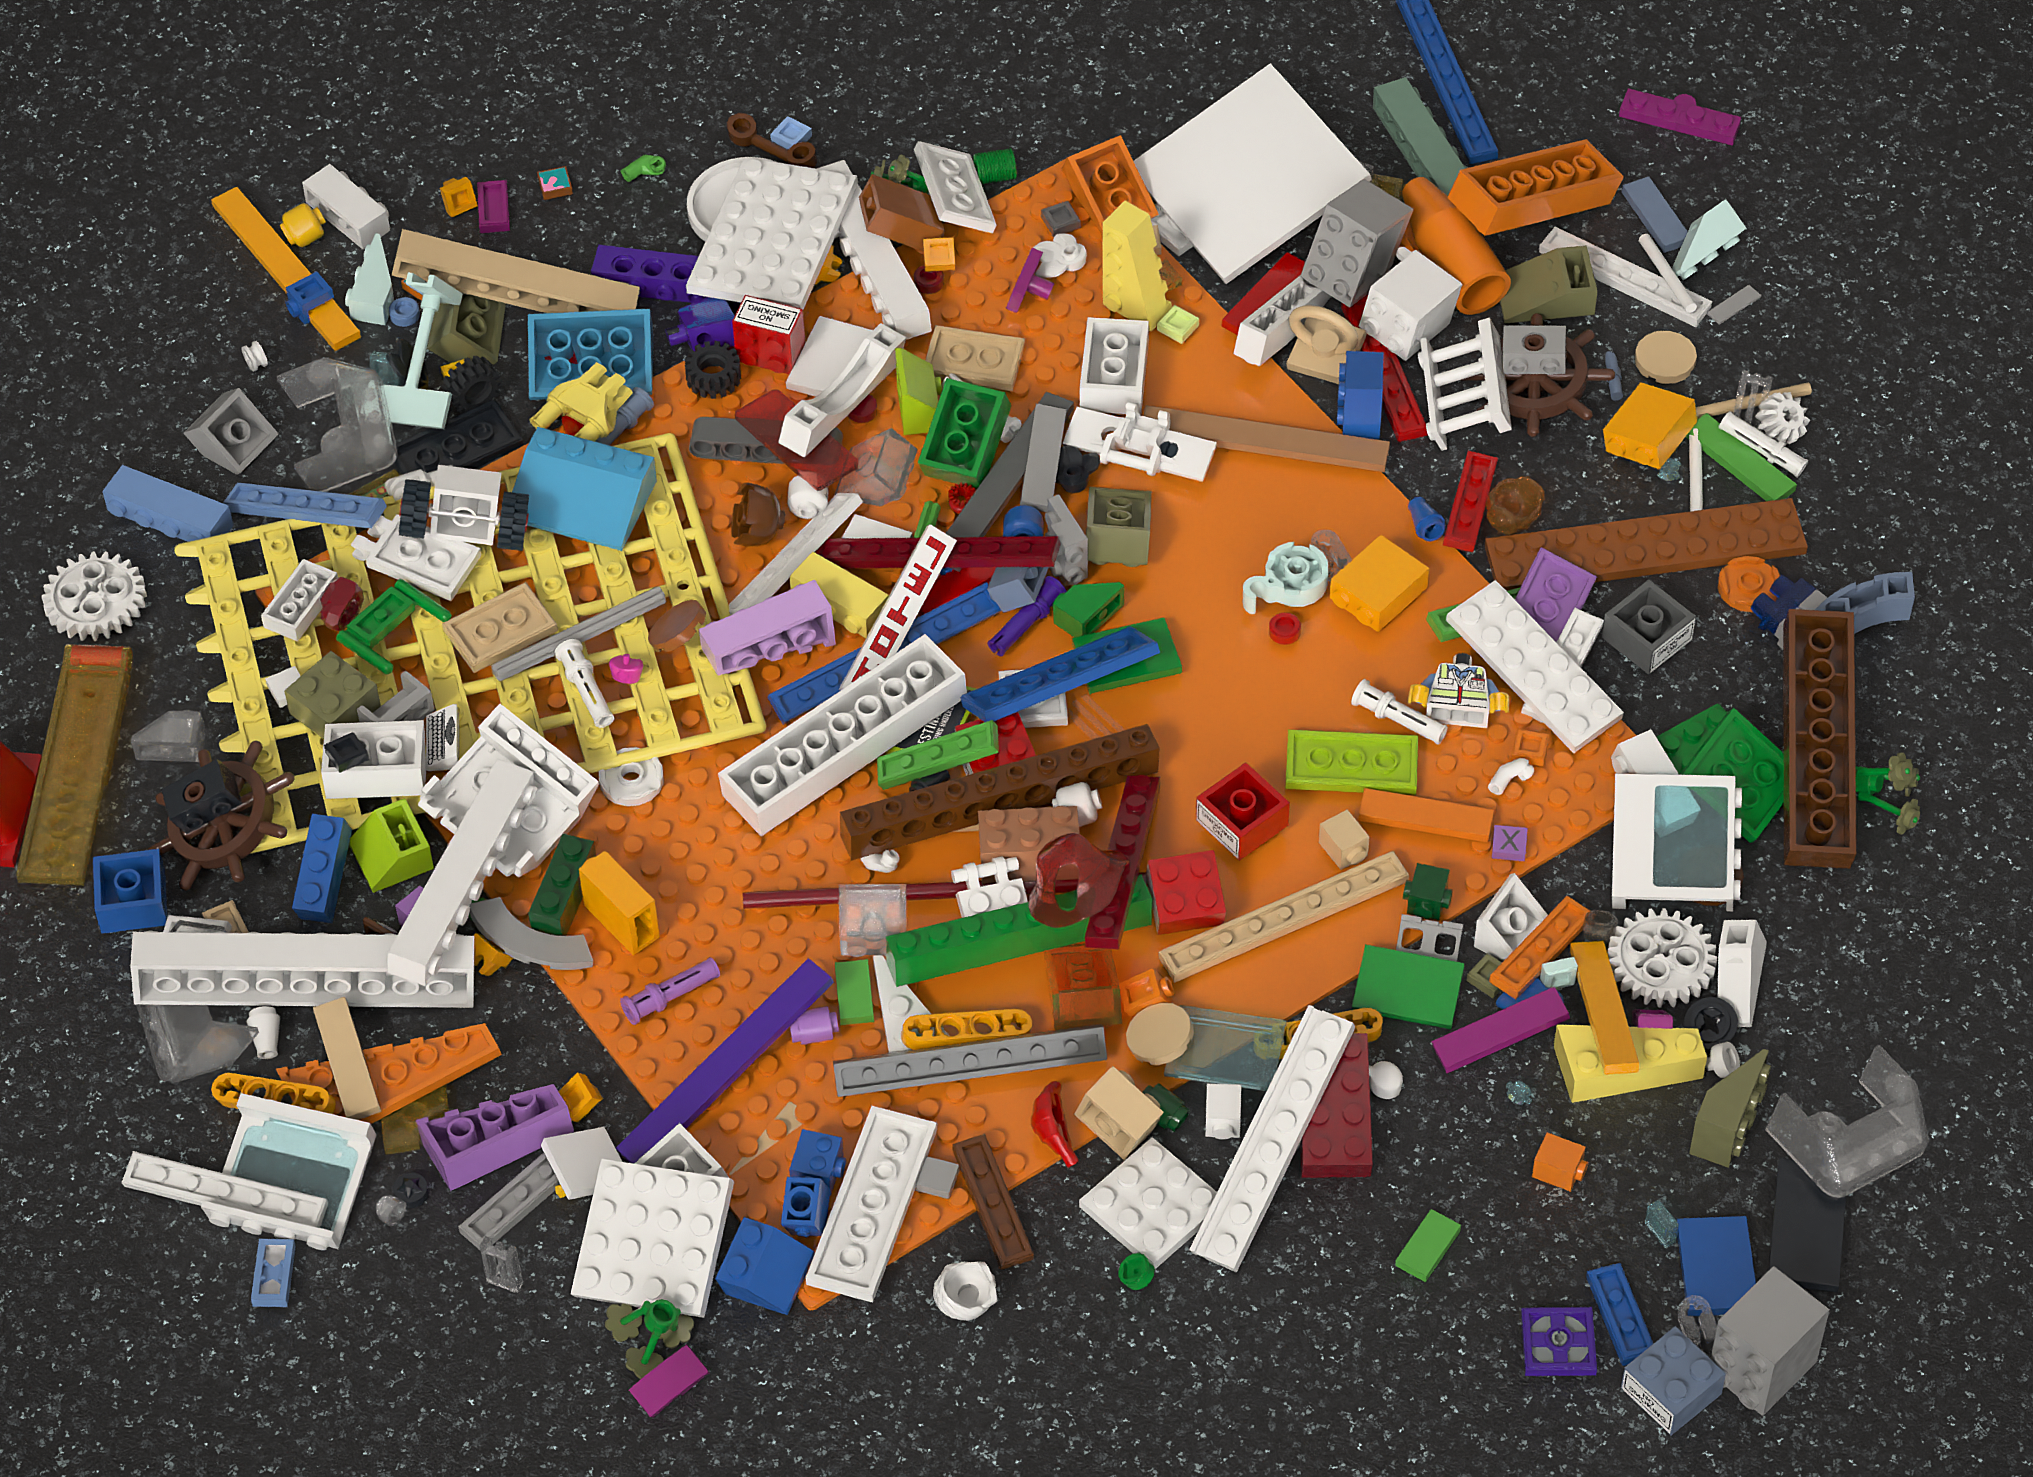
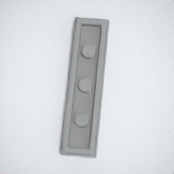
M1036 403L1020 505L1032 506L1038 511L1048 512V498L1054 495L1066 409Z
M545 1153L541 1154L458 1226L459 1232L481 1252L484 1253L552 1194L555 1191V1186L560 1185Z

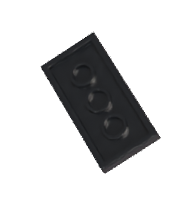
M494 399L447 420L444 429H427L385 448V452L398 474L403 475L419 469L426 473L433 472L438 469V465H452L453 467L475 469L519 449L524 444L523 439Z

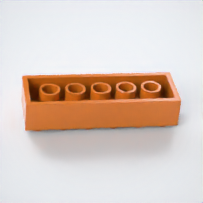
M1585 139L1462 169L1447 198L1472 222L1479 232L1487 236L1611 204L1624 176Z

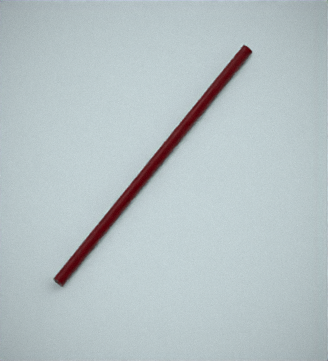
M1139 872L1138 875H1142L1148 888L1146 872ZM1101 874L1081 875V879L1023 882L1026 895L1067 893L1099 885ZM979 880L980 887L987 886V885H992V884H996V883L982 884V880ZM966 881L958 883L938 882L743 892V909L956 898L957 892L968 889Z

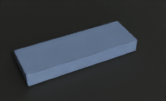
M1648 176L1622 185V194L1663 253L1680 248L1688 231Z

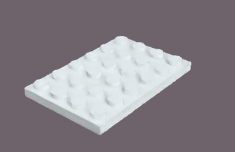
M744 157L687 281V293L735 302H742L744 296L748 295L804 309L858 185L857 175Z

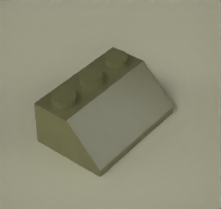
M462 293L460 305L440 303L438 312L434 314L427 349L450 363L467 357L472 361L473 356H479V358L483 356L491 364L498 362L506 303Z

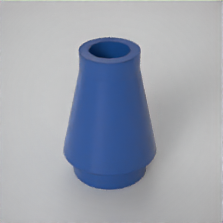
M1423 497L1412 499L1408 504V509L1411 512L1417 536L1425 541L1437 540L1445 531L1444 518Z

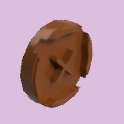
M691 599L677 604L664 613L653 625L648 635L649 643L657 652H661L662 649L668 652L679 648L695 635L697 631L694 627L698 622L701 625L705 622L706 611L697 600Z

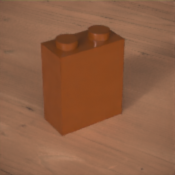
M873 174L871 175L859 196L866 231L924 251L923 239L943 238L945 229L942 221L938 218L929 194Z

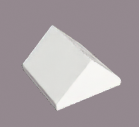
M1515 873L1509 875L1480 915L1476 924L1474 947L1502 962L1548 916Z

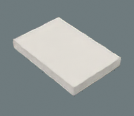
M819 316L786 380V389L815 397L820 395L841 374L864 339L873 330Z

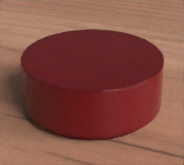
M923 265L914 272V284L919 292L933 294L942 289L944 285L943 271H925V265Z
M868 394L847 416L857 423H866L873 420L877 414L876 399Z

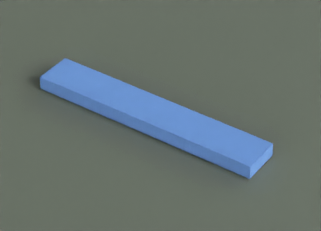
M237 483L223 502V504L229 506L231 513L371 529L387 507L383 498Z

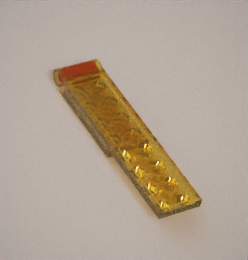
M66 644L60 677L16 873L18 883L84 885L104 786L109 784L131 678L129 673L133 664L131 647Z

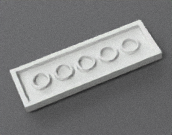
M1496 580L1447 614L1446 621L1573 753L1622 719L1624 712Z
M871 1106L806 1275V1285L873 1303L914 1194L925 1158L928 1156L936 1135L937 1122Z

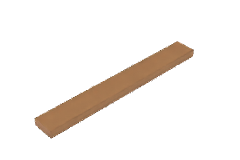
M1146 405L1143 415L1158 420L1159 410L1169 412V430L1217 442L1216 447L1379 472H1385L1390 449L1389 441Z

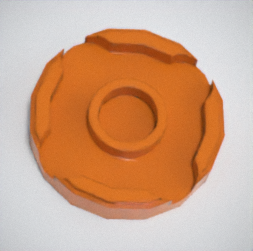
M1742 556L1734 558L1719 573L1718 591L1721 598L1730 607L1740 611L1758 612L1766 610L1776 603L1781 593L1782 578L1778 569L1773 565L1771 567L1766 564L1765 560L1759 557Z

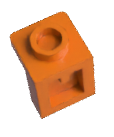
M1154 968L1118 983L1124 1010L1130 1017L1154 1004L1173 1003L1171 996L1175 995V991L1168 977L1163 978Z

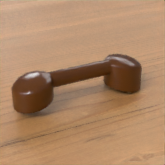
M745 113L734 114L727 121L728 135L734 144L742 147L754 145L788 162L790 165L815 168L817 156L813 144L799 142L788 150L758 135L755 120Z

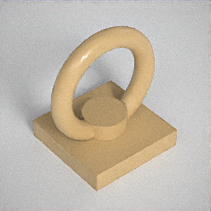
M1312 305L1300 306L1294 309L1289 316L1290 328L1298 339L1287 360V369L1339 384L1340 363H1346V351L1361 350L1366 338V330L1352 326L1344 317L1329 309ZM1307 318L1303 325L1301 319Z

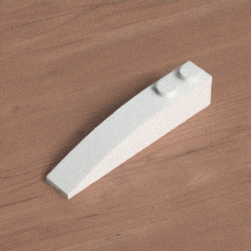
M1297 277L1240 323L1233 354L1243 358L1250 364L1261 366L1296 336L1289 325L1291 312L1305 305L1323 307L1331 296L1302 277ZM1307 318L1301 319L1303 325Z

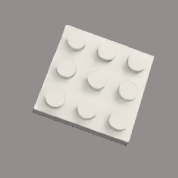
M1152 1137L1079 1200V1207L1133 1254H1144L1152 1261L1156 1269L1199 1231L1217 1192Z

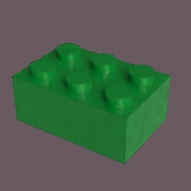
M946 378L918 460V465L923 474L927 477L959 485L960 483L962 485L968 483V486L971 484L972 488L978 489L990 471L1012 406L1006 393Z

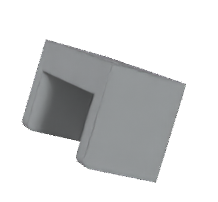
M404 671L400 675L403 689L373 713L361 705L357 708L359 722L423 720L435 710L431 690L410 673Z

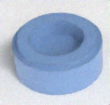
M408 297L394 300L389 306L391 321L395 325L402 327L413 325L420 317L418 303Z

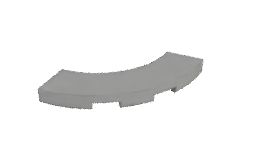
M501 897L470 904L469 914L481 934L488 941L494 942L505 950V954L527 964L533 962L548 965L550 969L575 970L593 967V958L584 934L556 936L531 929L518 921L507 910Z

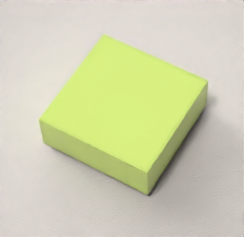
M1174 305L1157 323V331L1182 344L1199 326V318Z

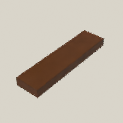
M983 1134L953 1144V1153L1000 1270L1033 1260L1034 1253L986 1135Z

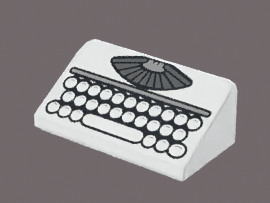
M457 704L449 705L426 716V771L451 770L459 761V713Z

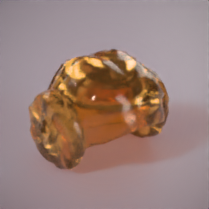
M1520 476L1517 479L1507 478L1500 481L1491 490L1485 503L1489 524L1505 535L1513 534L1517 530L1528 529L1533 521L1541 515L1542 503L1545 500V491L1542 486L1528 476Z

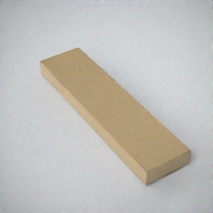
M345 996L313 1007L346 1118L360 1120L382 1112Z

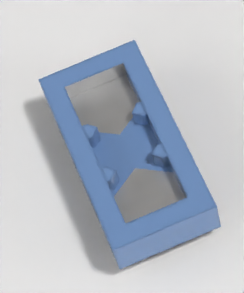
M259 1239L251 1294L253 1307H288L296 1248L294 1239Z

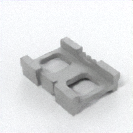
M1402 914L1396 950L1457 962L1463 924L1443 921V924H1440L1437 921H1422V917ZM1410 928L1423 932L1420 949L1413 950L1402 947L1401 943L1405 929ZM1439 934L1452 935L1456 938L1455 950L1452 955L1437 954L1435 952L1436 937Z

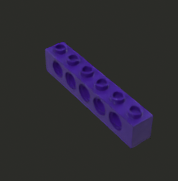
M598 245L591 275L640 287L638 297L689 303L706 298V296L688 294L686 288L687 281L699 256ZM726 300L729 307L739 308L741 302Z

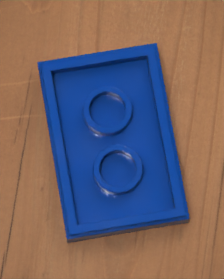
M1747 1217L1677 1219L1676 1231L1687 1315H1724L1756 1284Z

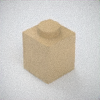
M1347 809L1320 823L1319 844L1339 869L1342 870L1349 865L1359 864L1368 856L1369 835Z

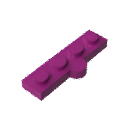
M1629 88L1619 111V117L1732 146L1742 118L1696 106L1695 98L1687 94L1678 95L1672 100Z

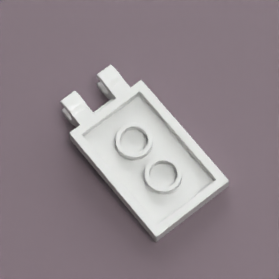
M396 514L392 521L381 515L372 529L369 528L367 533L374 538H379L376 543L361 535H357L351 543V546L356 548L352 556L361 561L366 560L368 568L398 580L403 579L412 586L452 601L481 557V548L464 541L430 538V527L427 526L424 539L399 536L400 517L398 514Z

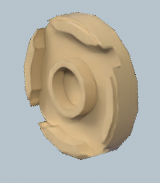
M1656 331L1646 335L1639 341L1635 352L1636 367L1640 373L1646 378L1648 376L1655 378V382L1662 384L1677 383L1685 380L1695 368L1697 360L1696 348L1692 342L1680 333L1672 331Z
M1173 1003L1154 1004L1137 1013L1129 1023L1126 1032L1127 1045L1135 1058L1141 1062H1150L1151 1065L1169 1063L1183 1055L1187 1050L1186 1045L1190 1039L1192 1041L1194 1035L1193 1023L1185 1010Z

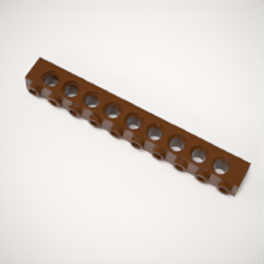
M1145 724L841 811L840 837L851 861L885 850L979 824L978 811L1036 808L1052 803V799L1056 798L1058 789L1079 782L1087 783L1092 791L1126 782L1127 775L1147 776L1157 773L1160 747L1149 725Z

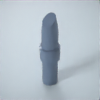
M1607 351L1605 354L1606 368L1615 371V378L1607 381L1609 383L1611 399L1620 400L1623 398L1621 370L1618 367L1616 355Z

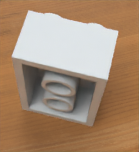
M1087 318L1080 380L1081 408L1101 413L1126 414V404L1131 402L1137 404L1138 412L1140 415L1142 414L1149 346V321Z

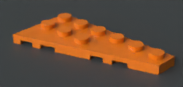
M483 1023L446 1031L443 1036L426 1040L423 1037L410 1039V1043L395 1047L392 1044L364 1049V1057L382 1112L362 1118L359 1121L372 1124L502 1055L486 1024ZM318 1060L305 1062L306 1066L289 1070L288 1067L276 1069L282 1081L324 1088L335 1099L336 1105L333 1115L346 1117L329 1061L319 1063ZM289 1092L288 1094L294 1102L295 1092ZM306 1099L305 1102L315 1109L317 1105H322L324 1101L321 1099L319 1103H312Z

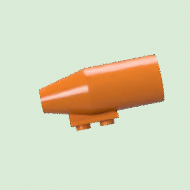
M1418 177L1409 181L1402 190L1404 203L1413 208V212L1399 248L1405 247L1411 252L1417 250L1462 283L1456 303V308L1459 312L1473 315L1495 306L1507 294L1511 279L1481 232L1447 198L1448 195L1427 178Z

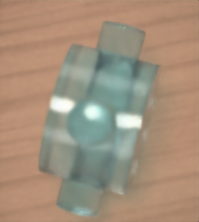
M1669 458L1661 467L1658 477L1667 481L1678 480L1681 476L1678 473L1679 466H1681L1680 461Z
M1510 1081L1507 1083L1506 1087L1509 1089L1507 1096L1512 1102L1518 1105H1523L1524 1103L1529 1105L1532 1102L1530 1098L1531 1090L1525 1083L1521 1081H1515L1514 1084Z

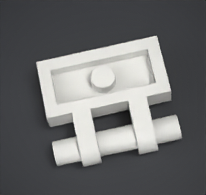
M1001 856L992 858V862L979 865H975L974 862L964 864L961 869L951 871L953 882L966 881L968 889L959 891L956 894L962 918L1028 902L1022 878L1009 881L1007 872L1019 870L1017 857L1004 859ZM995 876L996 884L980 887L978 878Z

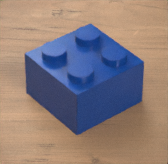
M1346 351V363H1340L1337 425H1343V435L1380 439L1384 352Z
M159 849L93 857L95 914L101 933L165 926L168 918L166 875Z

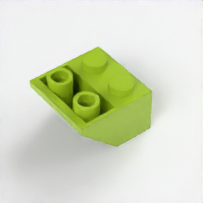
M405 798L374 810L350 838L349 846L372 893L434 869L430 846Z

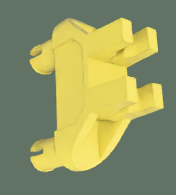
M595 363L580 378L556 386L547 395V403L529 421L536 429L537 427L547 429L560 415H566L584 425L574 435L575 437L595 442L599 437H607L614 430L617 411L633 392L630 388L623 385L626 382L624 377L617 373L609 377L605 375L607 372L606 368L599 363Z

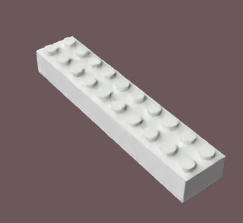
M189 931L133 932L131 976L134 1004L319 1006L345 996L348 1005L353 1007L473 1008L474 936L456 934L452 948L450 950L445 949L442 954V964L436 975L431 974L426 985L423 986L387 973L388 951L397 937L396 934L392 933L362 935L360 933L294 934L284 932L281 934L258 932L225 933L221 931L213 933H192Z

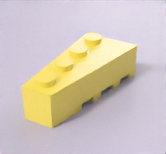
M1557 1025L1554 1049L1571 1102L1574 1103L1703 1079L1707 1055L1698 1029L1629 1027L1639 1060V1072L1606 1075L1602 1068L1591 1026Z

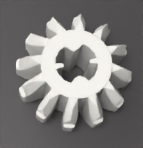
M1791 392L1773 393L1759 405L1760 411L1755 417L1761 421V424L1757 429H1764L1765 434L1777 442L1781 440L1786 444H1792L1807 432L1805 426L1809 423L1810 419L1804 416V413L1808 408L1801 407V398L1793 399Z

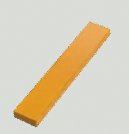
M1604 941L1571 943L1570 954L1571 957L1575 958L1578 965L1577 979L1604 1074L1639 1072V1060Z

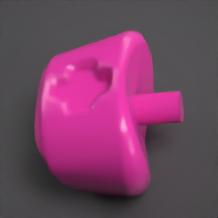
M624 654L623 656H615L609 661L612 677L616 681L634 684L640 680L644 666L641 659H632L629 654Z

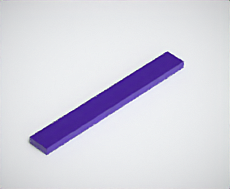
M808 958L616 1147L618 1153L629 1163L635 1164L679 1123L686 1129L834 983L832 977Z

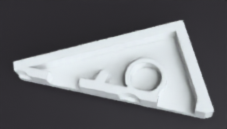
M882 955L873 956V963L888 1053L912 1050L906 1047L901 1040V1031L905 1020L910 1016L931 1013L907 985L896 987L887 961ZM934 1027L930 1029L933 1030L932 1036H934ZM941 1027L942 1032L945 1035L949 1036V1034L943 1029V1027ZM912 1029L916 1036H922L917 1029Z

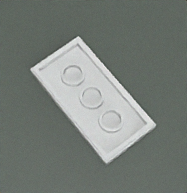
M918 141L914 152L939 220L993 233L997 224L971 155Z

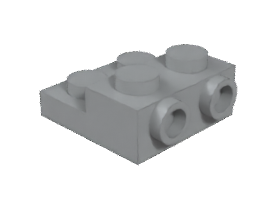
M1060 495L1048 498V512L1045 513L1048 532L1045 533V536H1058L1061 543L1055 565L1049 568L1054 577L1059 576L1065 587L1075 585L1088 578V538Z

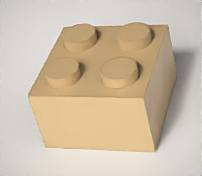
M1112 1066L1085 1094L1074 1115L1125 1161L1153 1131L1164 1112L1160 1109V1104L1153 1096L1147 1093L1143 1094L1135 1086L1134 1080L1129 1074L1122 1070L1118 1071Z

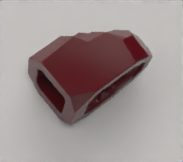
M338 577L330 583V586L320 599L323 607L321 619L327 628L336 631L345 630L347 625L360 612L364 596L362 589L356 582L344 577Z

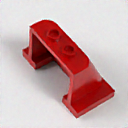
M0 741V866L15 868L44 760L42 754L12 752Z

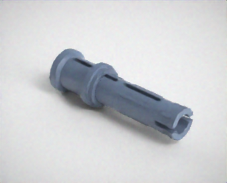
M634 387L632 389L633 394L617 411L614 430L607 437H599L595 442L610 446L626 428H634L638 423L637 419L645 411H650L654 407V402L649 394L641 388Z

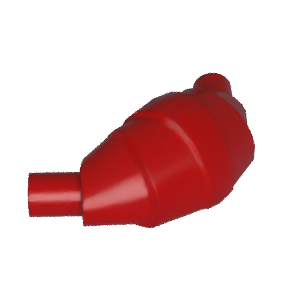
M1052 1081L1044 1087L1033 1103L1031 1127L1041 1142L1047 1144L1057 1155H1060L1066 1166L1070 1167L1076 1164L1079 1159L1071 1147L1072 1143L1067 1130L1065 1114L1063 1113L1060 1096L1062 1086L1059 1082Z

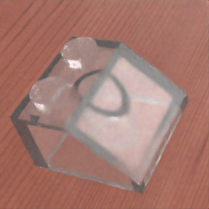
M892 428L850 448L834 495L837 493H858L863 503L883 506L889 502L899 500L906 492V483L909 474L914 468V459L918 449Z
M839 884L841 955L862 957L864 955L886 956V936L908 931L906 884Z

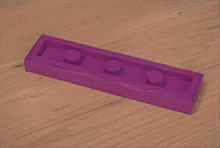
M1554 986L1431 1042L1446 1073H1449L1568 1020L1570 1016Z

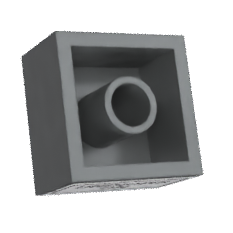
M1647 580L1605 614L1602 638L1649 675L1693 639L1696 616L1652 581Z

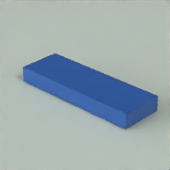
M1616 1263L1587 1271L1586 1278L1622 1366H1625L1653 1345V1341L1621 1263Z

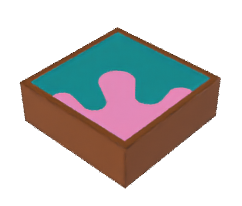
M566 166L537 172L544 200L573 194Z

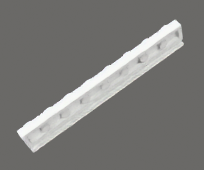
M1308 1005L1189 1249L1192 1254L1202 1256L1206 1260L1234 1272L1238 1271L1354 1032L1355 1025L1353 1022Z

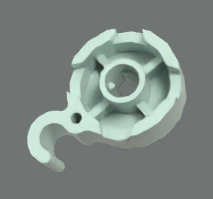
M1294 542L1277 546L1268 556V561L1265 565V576H1253L1244 582L1242 599L1244 609L1250 614H1255L1256 597H1260L1268 603L1278 602L1290 607H1304L1315 603L1324 595L1328 586V560L1322 551L1309 544V548L1294 546Z

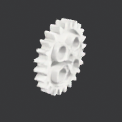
M93 551L90 559H85L82 554H79V562L75 563L71 559H67L68 567L57 566L58 575H49L50 584L43 586L45 594L42 595L43 607L51 626L56 625L59 633L66 630L68 638H72L76 633H79L81 641H84L88 634H92L93 640L97 641L101 633L108 639L110 638V631L113 629L121 634L122 624L132 626L131 617L141 616L139 608L145 607L144 598L147 597L143 576H140L138 567H132L129 559L122 562L119 554L111 560L106 551L101 558H97L95 551Z
M1666 908L1662 909L1660 916H1656L1654 911L1649 909L1648 917L1646 918L1639 912H1636L1634 922L1631 919L1625 918L1623 927L1617 926L1615 936L1610 937L1607 952L1612 971H1614L1615 981H1622L1621 991L1632 989L1631 999L1634 1000L1639 995L1644 996L1645 1005L1651 999H1656L1658 1007L1662 1006L1663 1000H1668L1670 1005L1675 1007L1677 998H1680L1687 1004L1690 994L1697 998L1700 997L1701 988L1708 989L1710 979L1714 978L1717 956H1715L1716 945L1710 944L1711 934H1702V924L1692 927L1691 916L1682 921L1679 919L1680 911H1676L1670 917L1667 914Z

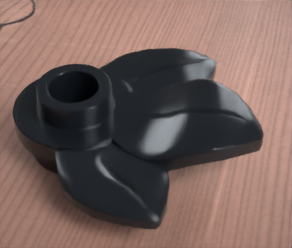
M398 337L395 339L398 346V354L389 353L385 357L397 376L401 378L402 385L405 386L414 349L408 341ZM423 362L418 389L428 390L429 378L425 362Z
M1062 446L1055 483H1059L1069 493L1083 491L1088 485L1089 475L1100 466L1098 454L1089 453L1082 456L1080 450L1076 447Z

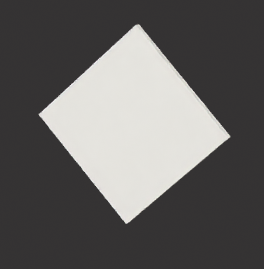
M1271 63L1134 160V164L1151 198L1225 284L1324 214L1326 205L1361 180L1366 179L1369 182L1372 180L1370 173Z

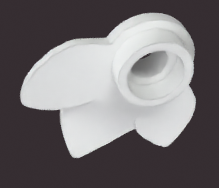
M1056 234L1053 242L1044 241L1033 247L1043 252L1040 259L1042 263L1035 273L1036 276L1041 278L1056 277L1065 270L1076 271L1081 269L1086 263L1087 251L1085 247L1078 244L1076 238L1070 234Z

